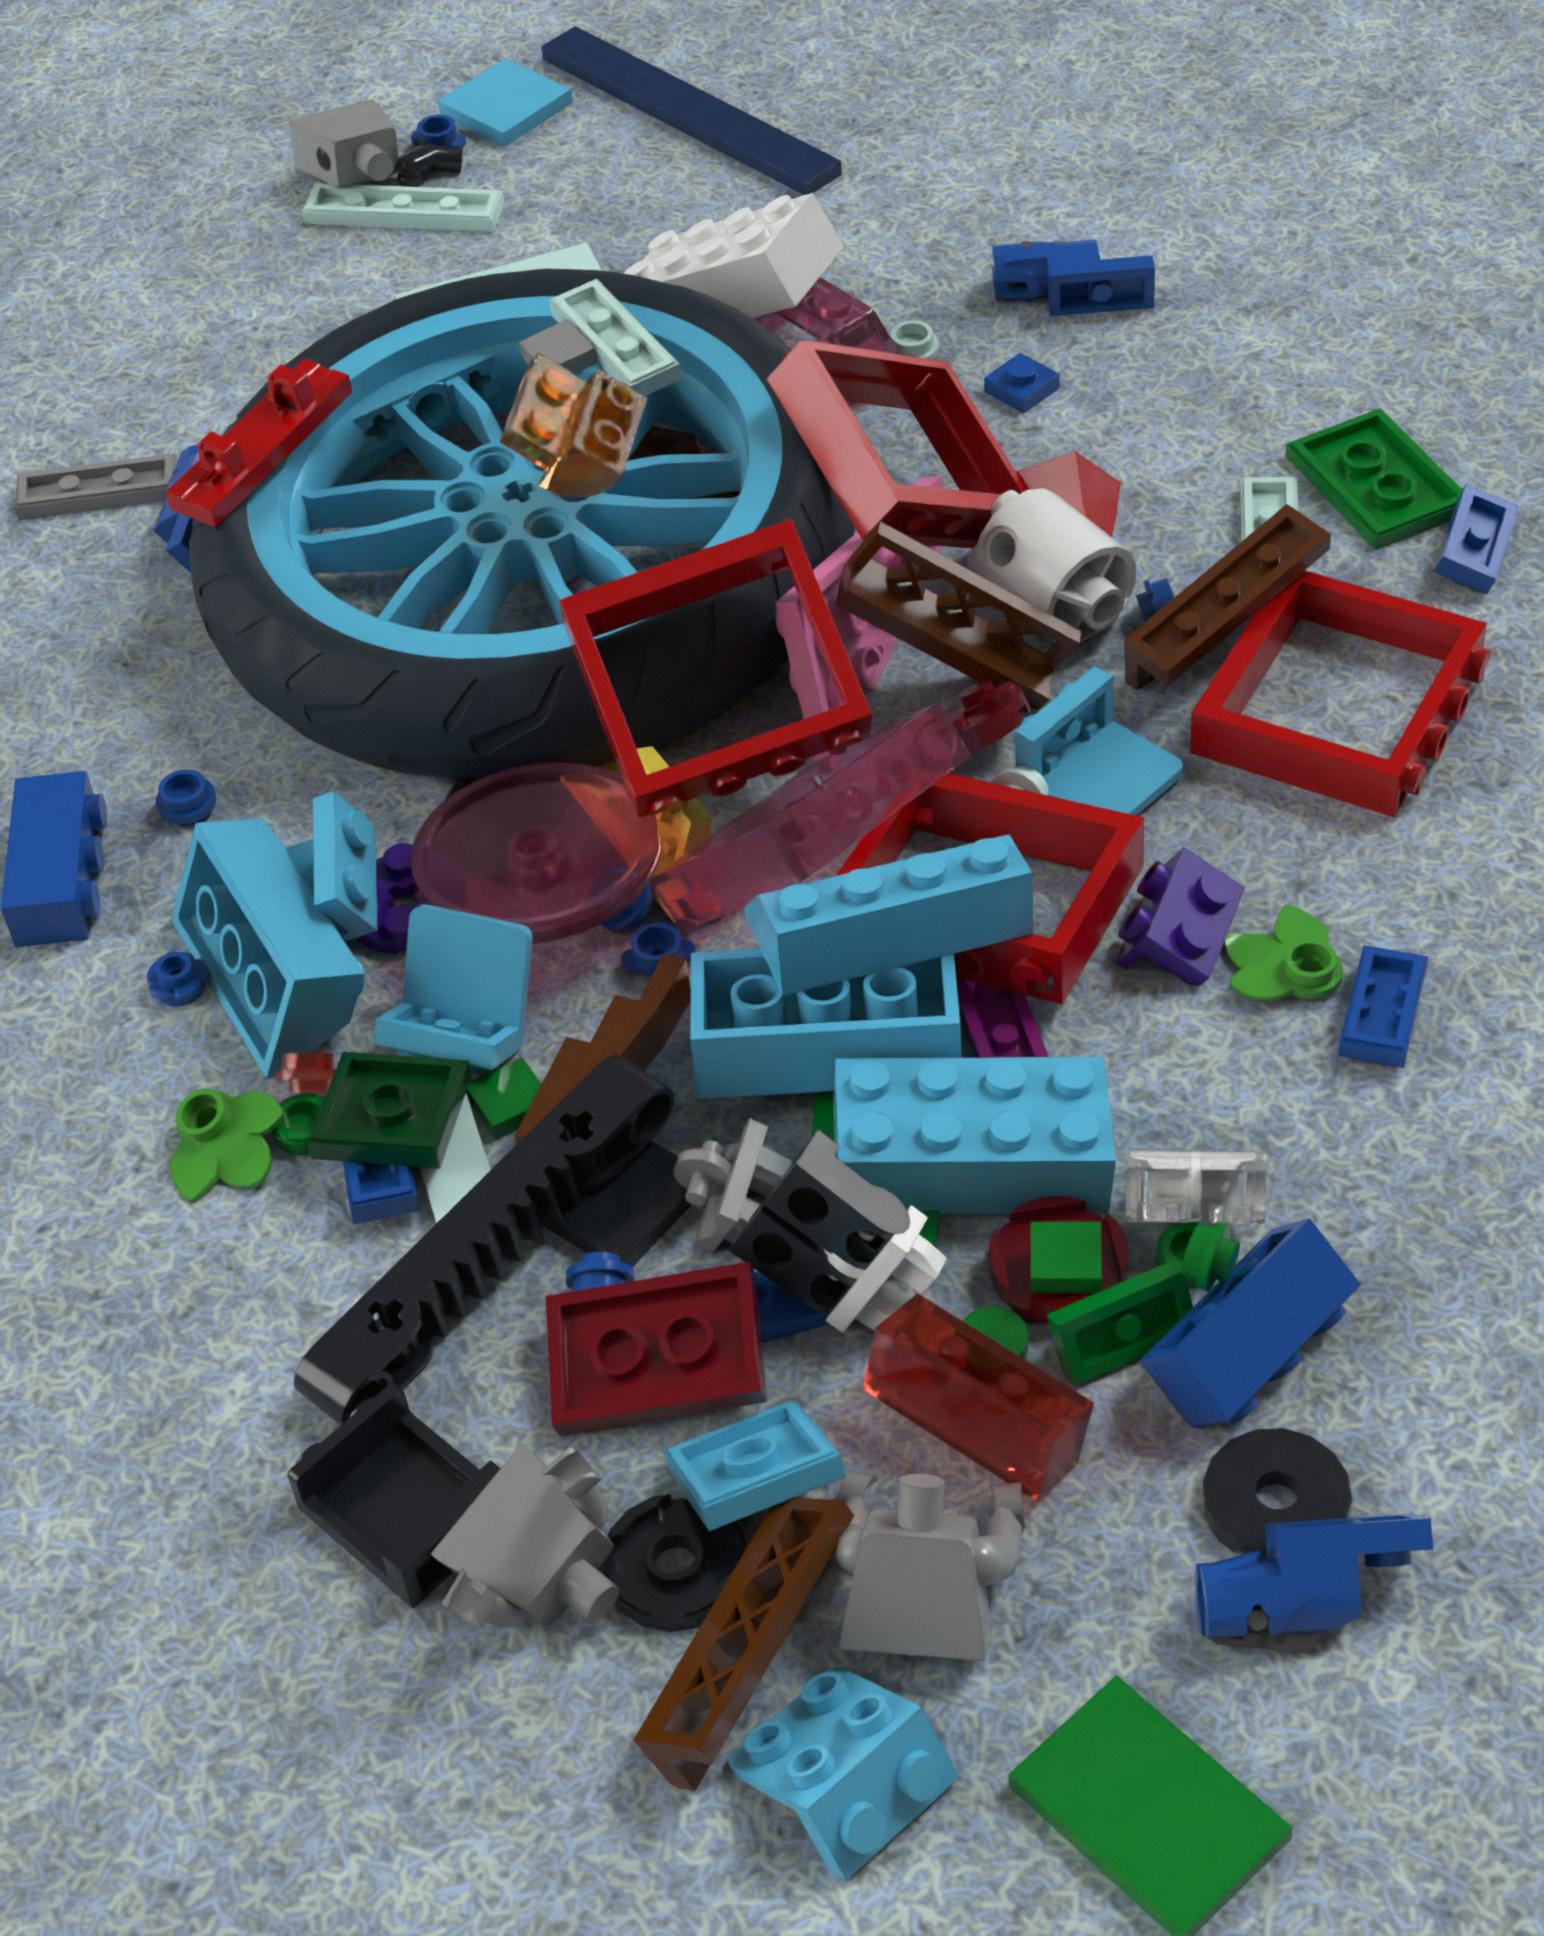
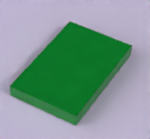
M1381 408L1286 444L1285 456L1375 550L1449 522L1457 498L1463 490Z
M1117 1675L1008 1774L1009 1787L1171 1936H1194L1292 1838L1293 1827Z

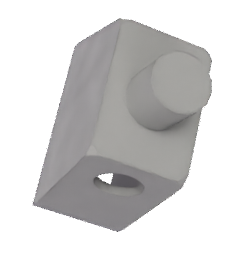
M372 99L289 120L295 167L330 185L344 188L370 180L383 181L399 171V168L395 167L399 158L395 126Z

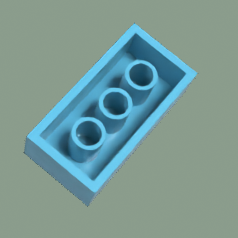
M760 949L691 953L690 1041L697 1099L834 1091L835 1058H962L954 954L782 996Z
M1104 1057L835 1058L834 1142L840 1146L835 1157L871 1185L882 1187L894 1194L903 1203L906 1210L912 1205L918 1211L939 1210V1214H1009L1021 1204L1034 1199L1049 1196H1067L1085 1201L1087 1211L1093 1213L1109 1212L1116 1157Z

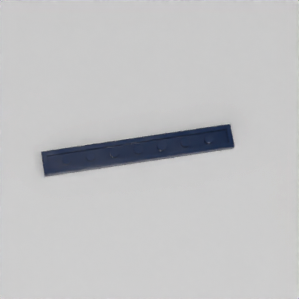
M576 26L541 46L544 61L803 195L816 192L842 175L841 160Z

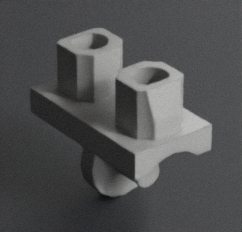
M750 1118L745 1124L740 1142L729 1144L724 1150L723 1156H720L722 1146L712 1140L703 1142L701 1149L685 1150L679 1155L673 1172L675 1179L681 1186L687 1189L686 1200L693 1205H703L706 1197L709 1196L694 1242L695 1246L712 1253L723 1239L734 1243L751 1215L760 1205L746 1198L748 1189L766 1197L791 1165L792 1160L763 1145L768 1126Z

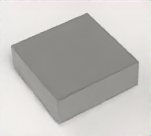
M568 319L519 342L522 358L548 386H552L598 363L594 346Z

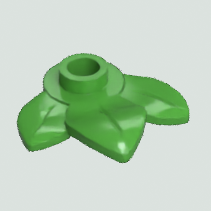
M1289 904L1284 905L1279 912L1274 934L1228 932L1224 940L1228 960L1238 971L1230 979L1229 987L1240 995L1252 1000L1274 1001L1290 995L1303 999L1326 997L1339 988L1342 982L1343 966L1335 950L1328 944V929L1322 922L1302 909Z
M204 1088L187 1095L179 1104L176 1112L177 1133L181 1142L170 1161L171 1176L180 1194L188 1201L194 1203L205 1195L219 1179L227 1185L241 1189H252L263 1184L271 1171L273 1162L271 1149L264 1135L274 1130L286 1116L278 1102L270 1095L260 1091H251L231 1097L225 1092Z

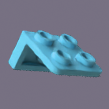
M1096 666L1091 668L1077 681L1064 686L1055 699L1035 715L1026 717L1018 729L1015 730L1016 766H1027L1040 773L1048 785L1049 796L1137 816L1182 777L1183 763L1179 758L1113 721V676Z
M335 791L313 798V839L287 847L286 850L302 878L310 884L314 894V906L334 921L338 933L345 942L377 931L375 824L362 811L354 808Z
M427 904L413 909L409 916L403 1001L375 1019L373 1044L395 1048L399 1056L468 1060L471 1073L490 1072L520 1050L523 1044L533 939L530 929L518 923Z
M842 1667L829 1669L810 1679L802 1688L801 1694L770 1721L754 1728L747 1735L744 1743L728 1759V1764L738 1779L789 1807L798 1814L826 1866L834 1874L846 1881L960 1778L921 1706Z

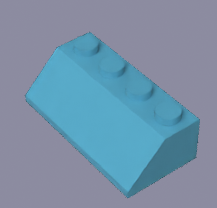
M264 818L196 823L171 921L188 950L194 956V959H201L205 962L208 968V983L266 1079H269L289 1070L350 1023L357 998L364 989L365 973L361 962L353 956L338 933L334 921L314 906V894L310 884L302 878L289 858L285 846L278 841Z
M1009 834L996 838L981 839L971 844L934 853L918 854L909 859L867 869H856L847 874L805 884H793L784 889L759 894L744 907L745 918L782 996L1032 935V871Z

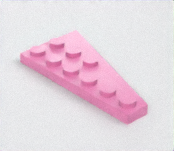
M941 476L921 477L912 484L915 486L943 488ZM857 532L819 564L813 572L862 691H874L898 638L835 605L843 566L864 541ZM925 545L939 554L943 546ZM883 546L871 558L887 568L906 566L903 557ZM793 587L775 602L777 607L776 625L778 632L785 640L790 661V683L798 695L803 719L843 704L795 587ZM829 751L812 757L814 765L824 768H837L843 754L830 755Z

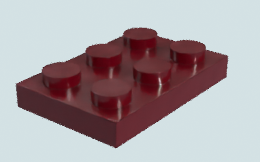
M750 1261L546 1296L552 1426L559 1436L767 1402L756 1272Z

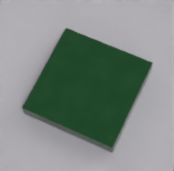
M342 1052L307 1142L311 1159L440 1169L471 1080L469 1061Z

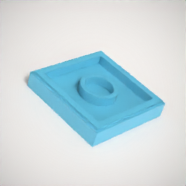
M506 58L438 100L440 115L450 116L456 123L504 147L573 103L571 89Z
M796 1400L788 1401L668 1448L664 1452L673 1479L709 1531L846 1477L839 1452Z

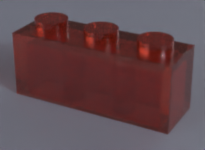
M918 1293L875 1328L863 1385L865 1392L1007 1483L1021 1482L1022 1493L1036 1502H1039L1076 1467L1081 1455L1094 1402Z

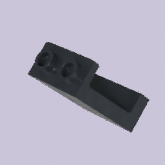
M390 1383L375 1397L362 1401L354 1409L350 1418L322 1442L308 1447L299 1456L296 1464L289 1469L287 1477L298 1509L413 1609L453 1573V1571L433 1557L431 1553L501 1468L490 1460L485 1466L478 1469L418 1419L409 1409L405 1392L395 1383Z

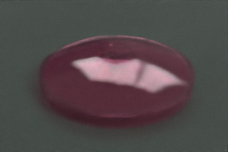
M539 763L507 769L479 779L442 802L424 821L416 835L411 851V869L422 904L522 924L530 929L533 937L532 944L567 938L594 928L629 906L643 892L656 871L661 851L660 836L655 815L650 814L638 819L621 776L598 767L583 764Z

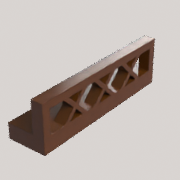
M1286 504L1124 639L1125 682L1136 690L1141 689L1154 678L1169 686L1330 550L1331 534Z
M881 521L843 566L836 606L978 682L990 679L994 688L1007 682H1014L1015 685L1020 686L1031 709L1039 710L1049 700L1053 670L1080 643V630ZM883 546L903 557L906 566L887 568L871 558ZM943 579L955 586L956 593L937 595L926 589L923 581ZM993 606L1004 612L1007 620L987 622L977 617L973 608ZM1042 633L1056 642L1044 653L1025 643L1023 635Z
M794 1497L771 1506L633 1739L670 1784L681 1789L696 1791L708 1768L715 1761L836 1549L839 1537L848 1528L854 1517V1514L844 1501Z

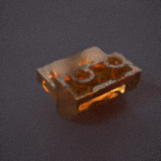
M537 353L526 367L500 443L544 469L539 484L540 487L553 493L570 497L597 495L609 490L623 476L647 398L600 369L586 382L572 374L568 369Z

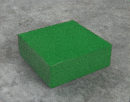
M520 1057L470 1081L466 1094L468 1100L495 1140H498L518 1130L541 1083L525 1060Z
M1031 1222V1293H1098L1102 1291L1101 1222Z

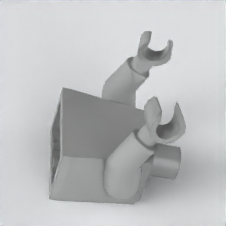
M521 1444L432 1551L431 1555L458 1575L442 1601L444 1607L480 1628L484 1622L507 1628H515L524 1624L529 1617L548 1627L559 1618L568 1605L589 1623L599 1621L611 1610L618 1598L619 1588L597 1570L610 1555L614 1546L602 1530V1527L607 1522L609 1512L606 1501L597 1484L602 1479L573 1445L547 1466L530 1449Z
M845 1470L846 1477L841 1480L837 1500L844 1501L854 1514V1517L848 1528L839 1537L836 1549L831 1556V1560L840 1569L853 1577L840 1636V1649L985 1661L991 1633V1618L986 1586L1007 1579L1015 1573L1022 1527L1027 1526V1518L1023 1510L1021 1482L992 1484L989 1486L995 1495V1513L991 1514V1519H989L986 1526L985 1535L979 1537L976 1519L969 1516L943 1514L944 1479L929 1474L902 1476L899 1478L898 1511H872L874 1506L865 1503L864 1498L868 1486L876 1482L878 1478L864 1473Z

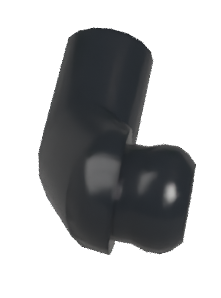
M423 144L398 158L395 166L399 168L397 175L398 183L402 186L419 187L423 182V171L429 169L461 172L463 148Z

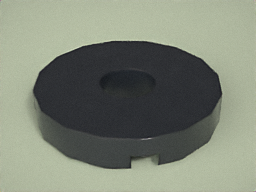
M1285 1428L1255 1429L1230 1439L1211 1458L1203 1480L1202 1496L1205 1520L1218 1541L1233 1553L1234 1548L1243 1554L1261 1550V1557L1267 1558L1264 1524L1349 1518L1351 1513L1352 1494L1349 1475L1335 1453L1312 1436ZM1268 1485H1282L1294 1492L1297 1501L1285 1509H1273L1261 1503L1256 1493Z
M671 1494L653 1496L628 1509L609 1530L608 1537L614 1546L612 1552L602 1564L603 1575L619 1588V1595L615 1602L618 1610L642 1627L667 1632L699 1628L746 1550L745 1535L737 1521L709 1531L688 1499L672 1500ZM671 1548H684L695 1555L692 1565L679 1573L663 1572L655 1566V1562L661 1553Z

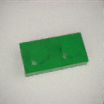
M1170 1261L1047 1314L1061 1371L1067 1380L1076 1386L1144 1356L1193 1308L1186 1277L1182 1276V1269L1173 1261Z

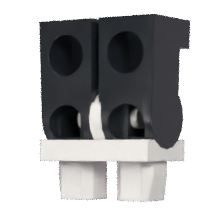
M817 1130L788 1167L784 1175L751 1215L730 1247L729 1252L744 1262L750 1261L755 1270L807 1306L818 1312L829 1314L826 1322L841 1333L845 1331L854 1319H857L863 1325L886 1339L899 1324L912 1303L911 1299L886 1282L887 1278L890 1275L894 1276L921 1296L935 1281L947 1257L919 1235L928 1219L927 1216L912 1205L906 1210L903 1203L894 1194L882 1187L871 1185L835 1157L840 1146L820 1130Z

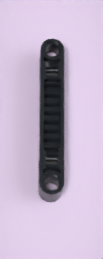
M614 1054L605 1058L307 1351L295 1372V1389L339 1425H342L350 1418L354 1409L362 1401L375 1397L390 1383H395L404 1390L426 1368L432 1359L434 1349L432 1335L445 1338L450 1333L444 1317L448 1314L465 1318L469 1313L463 1298L468 1295L484 1299L488 1294L482 1279L486 1276L503 1280L507 1275L501 1260L508 1258L521 1262L525 1255L520 1241L526 1239L540 1243L544 1237L539 1222L543 1220L558 1224L562 1220L557 1205L559 1202L576 1206L580 1202L578 1191L586 1192L598 1189L610 1182L664 1127L674 1106L673 1091L622 1055ZM596 1153H597V1156H598V1159H599V1162H600L599 1165H598V1163H597V1159H596V1156H595ZM375 1313L379 1317L376 1321L373 1318ZM409 1343L413 1349L411 1354H409L406 1347Z

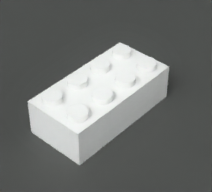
M813 193L791 199L789 195H784L771 201L764 208L752 211L750 207H744L719 222L714 223L712 219H705L695 224L686 232L676 234L674 230L666 231L649 243L648 249L650 252L646 257L629 267L624 274L686 287L732 306L751 318H756L796 307L844 245Z

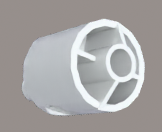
M1045 488L1026 490L1021 494L1014 490H1009L1001 494L992 506V517L980 534L977 545L969 553L967 559L969 568L979 576L1080 630V643L1108 628L1118 618L1128 603L1136 582V563L1131 553L1060 496ZM1048 637L1052 642H1056L1052 638Z

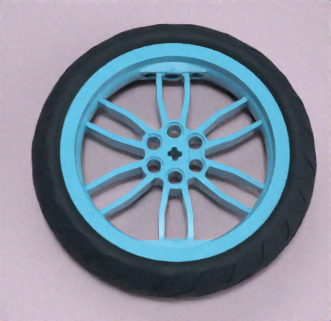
M535 269L463 279L398 298L333 330L286 363L285 367L294 369L303 359H307L320 364L326 369H334L348 374L352 393L216 528L193 519L192 532L189 539V558L195 601L202 621L231 673L256 701L306 738L357 761L404 774L457 780H529L562 776L563 771L596 767L616 761L563 625L559 600L573 595L565 585V582L580 575L593 584L600 586L637 573L625 556L612 546L668 547L711 540L703 548L706 549L792 519L808 560L814 570L854 535L855 527L767 380L770 374L782 362L784 354L792 351L780 337L738 309L686 287L610 271ZM594 279H598L680 364L682 379L636 401H632L598 364L552 386H548L522 358L519 342L558 324L551 315L550 299ZM268 381L236 415L237 419L228 426L222 436L269 393ZM552 407L533 442L522 446L508 444L493 415L520 409ZM598 408L616 410L614 414L575 441ZM656 420L684 432L694 434L695 438L717 452V454L657 455L625 461L631 456ZM465 422L482 446L475 448L471 452H466L436 433ZM406 447L409 448L428 474L436 479L378 480L357 484L374 468ZM732 491L741 492L740 495L734 498L688 499ZM359 527L319 534L321 528ZM418 566L407 577L378 617L367 614L337 598L312 577V575L317 573L382 572ZM788 570L593 637L637 749L650 746L655 748L688 735L722 716L724 711H730L777 673L779 667L784 662L789 661L784 637L780 635L776 625L777 607L775 603L794 587ZM532 581L538 583L559 624L529 631L487 634L513 586L520 582ZM468 588L467 593L439 632L418 629L429 616Z

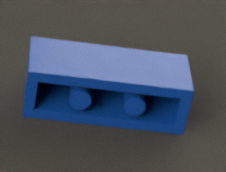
M87 771L15 778L1 900V911L15 947L87 940L90 917L99 916L100 895L97 883L93 880L94 873L103 872L104 869L103 848L101 840L97 836V830L107 828V808L102 793L94 794Z
M1310 1218L1273 1228L1235 1265L1227 1283L1219 1281L1139 1362L1189 1425L1194 1428L1221 1423L1224 1427L1232 1426L1245 1418L1257 1406L1258 1399L1255 1397V1393L1267 1381H1273L1284 1376L1300 1362L1303 1355L1299 1348L1311 1336L1324 1333L1342 1319L1346 1313V1309L1342 1304L1361 1284Z

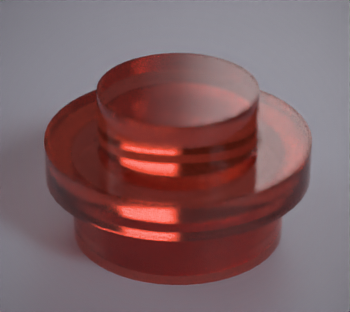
M282 1054V1070L275 1071V1081L289 1082V1094L327 1093L328 1081H332L336 1070L334 1069V1054Z

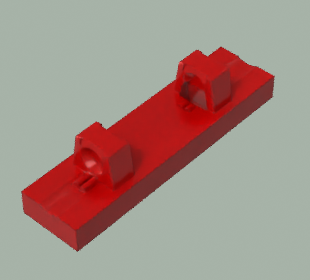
M303 359L294 369L280 364L268 376L269 393L224 436L210 431L197 444L199 460L165 492L170 510L216 528L352 393L349 375L334 369H326L320 364L307 359Z

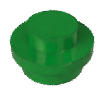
M1218 1221L1215 1226L1199 1222L1194 1229L1184 1256L1182 1276L1196 1280L1197 1289L1209 1292L1216 1280L1224 1283L1229 1281L1240 1250V1243L1230 1239L1231 1224Z

